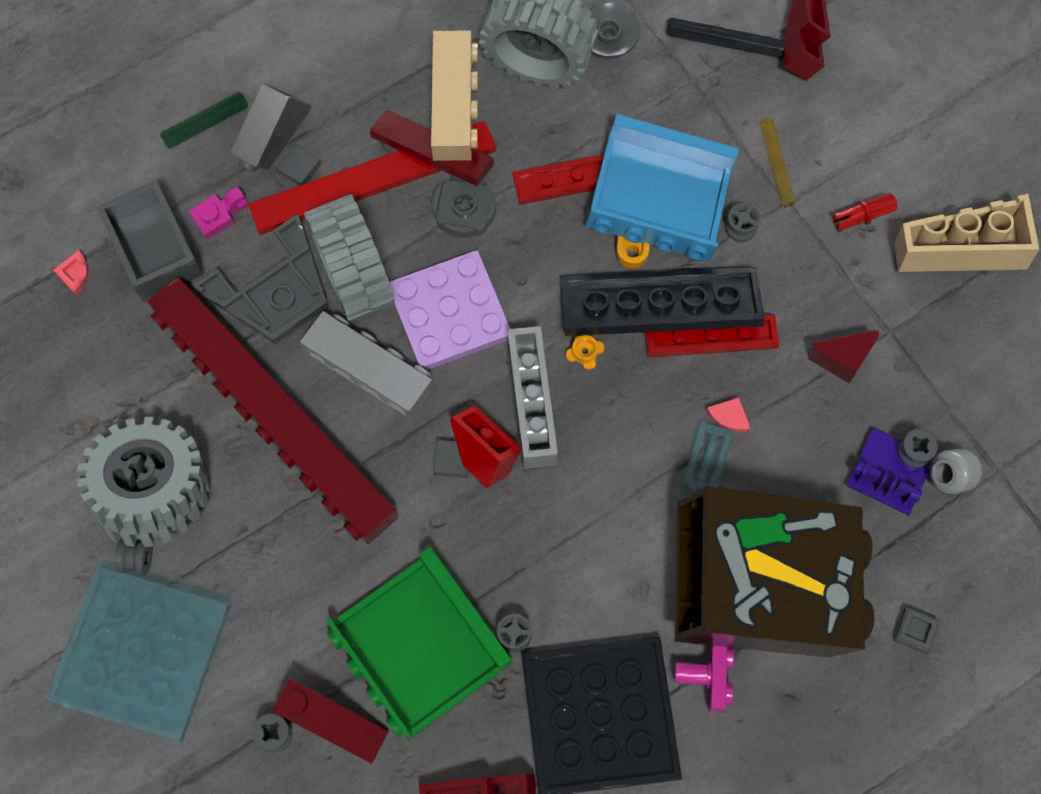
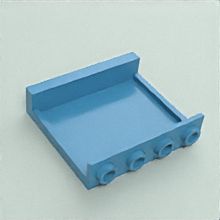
M616 114L610 130L585 227L592 228L601 234L621 236L633 243H648L656 246L661 251L681 253L693 260L710 262L718 247L716 242L731 169L737 160L739 149Z

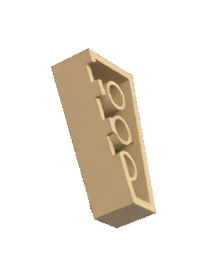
M433 31L431 124L433 161L472 160V148H478V130L472 129V120L478 119V100H473V91H478V71H473L474 63H478V43H472L471 31Z
M1024 194L1017 196L1016 200L1008 202L999 200L991 202L987 207L975 210L970 207L961 209L958 214L944 216L941 214L903 223L894 243L898 272L1027 270L1039 251V244L1029 195Z

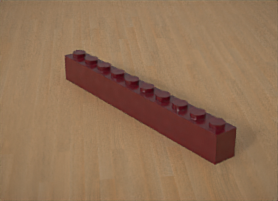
M179 277L148 301V304L154 311L150 315L152 320L162 331L167 327L174 335L170 339L183 353L189 350L195 358L191 362L204 376L209 372L216 379L212 383L216 390L225 399L230 395L237 402L234 409L246 422L252 419L259 426L255 432L267 445L273 442L280 449L277 456L289 469L294 465L302 473L299 480L311 493L316 489L324 497L321 504L333 517L338 513L347 522L343 528L356 542L362 538L369 545L398 519L396 510Z

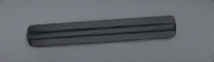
M670 18L666 30L668 36L784 58V39L678 18Z

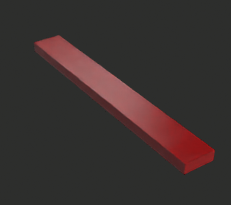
M486 121L473 124L472 129L478 130V148L473 149L486 155L497 152L496 144ZM397 151L249 203L248 206L260 236L273 231L296 214L301 221L305 220L304 212L351 194L356 202L442 170L406 153Z

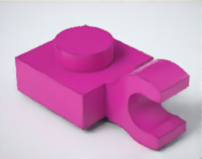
M235 187L228 191L221 201L215 194L190 209L189 213L208 240L234 224L230 215L247 207L248 202L240 189Z

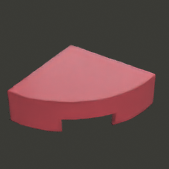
M79 250L53 270L76 296L87 283L89 275L88 264Z
M739 398L707 407L706 412L715 424H719L723 428L732 430L735 433L748 432L750 430V425Z

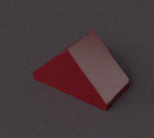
M878 330L813 342L807 353L808 359L850 383L878 339Z

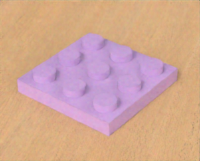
M478 250L390 281V287L395 299L394 305L418 365L425 370L508 340V330L510 327Z

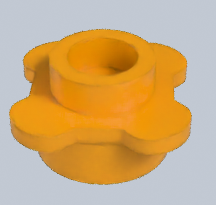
M589 335L575 336L572 348L566 351V358L570 362L576 361L582 364L586 370H592L596 367L598 355L604 352V345L601 341H596L595 338ZM587 349L588 353L583 354L582 350Z

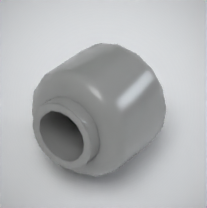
M966 449L945 450L937 454L931 461L929 469L933 485L939 491L946 494L968 492L979 484L982 477V465L978 457Z

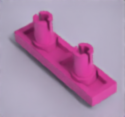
M710 645V660L707 661V664L675 663V683L706 685L707 689H709V712L723 713L726 710V704L732 705L733 683H726L727 668H733V648Z

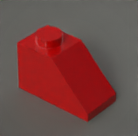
M475 405L453 416L450 423L463 467L486 488L509 476L522 448Z

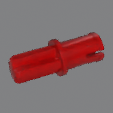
M891 193L866 202L860 200L858 205L832 213L833 223L838 222L835 228L838 232H842L861 223L871 224L872 219L895 212L898 209L897 200Z

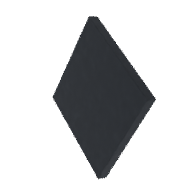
M661 636L521 653L538 794H577L682 780Z

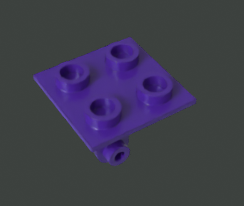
M873 427L846 486L909 516L914 504L919 501L923 491L921 488L929 473L931 461L934 457L921 468H909L898 458L897 449L902 440Z

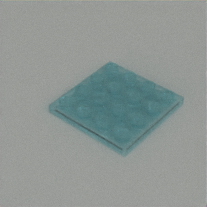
M97 566L45 701L183 742L230 606L219 601Z

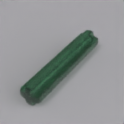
M236 92L160 133L161 139L167 148H173L248 107L247 101L241 92Z

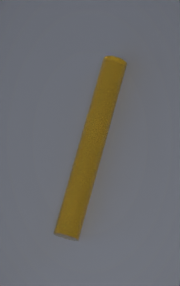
M765 118L761 121V126L782 206L791 207L795 204L774 121L773 118Z

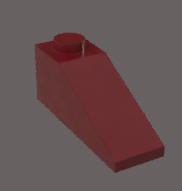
M289 679L272 712L371 764H373L389 731L292 679Z

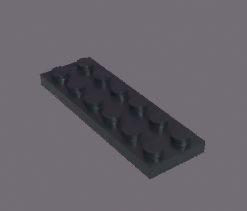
M756 267L561 276L565 336L764 326L765 317Z

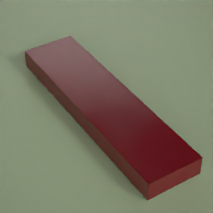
M386 110L370 129L371 138L475 186L480 184L494 166L493 157L473 148L472 160L433 161L431 129L389 110Z

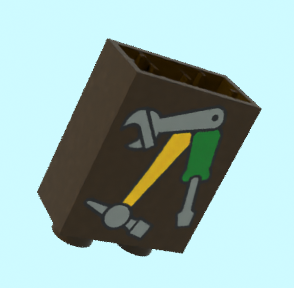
M705 486L677 501L674 642L827 658L864 650L865 640L869 638L873 630L874 610L871 602L864 599V570L871 561L873 543L869 532L863 530L862 507Z

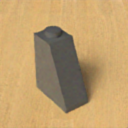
M262 83L230 153L240 158L238 164L249 170L256 171L257 167L269 170L312 106L284 91Z

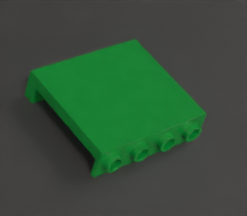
M431 547L419 554L420 560L334 621L331 618L326 620L331 627V630L326 634L337 650L344 646L351 657L346 661L357 679L364 675L371 686L365 691L377 708L382 704L386 707L391 715L386 719V722L397 737L404 734L408 740H411L512 666V659Z

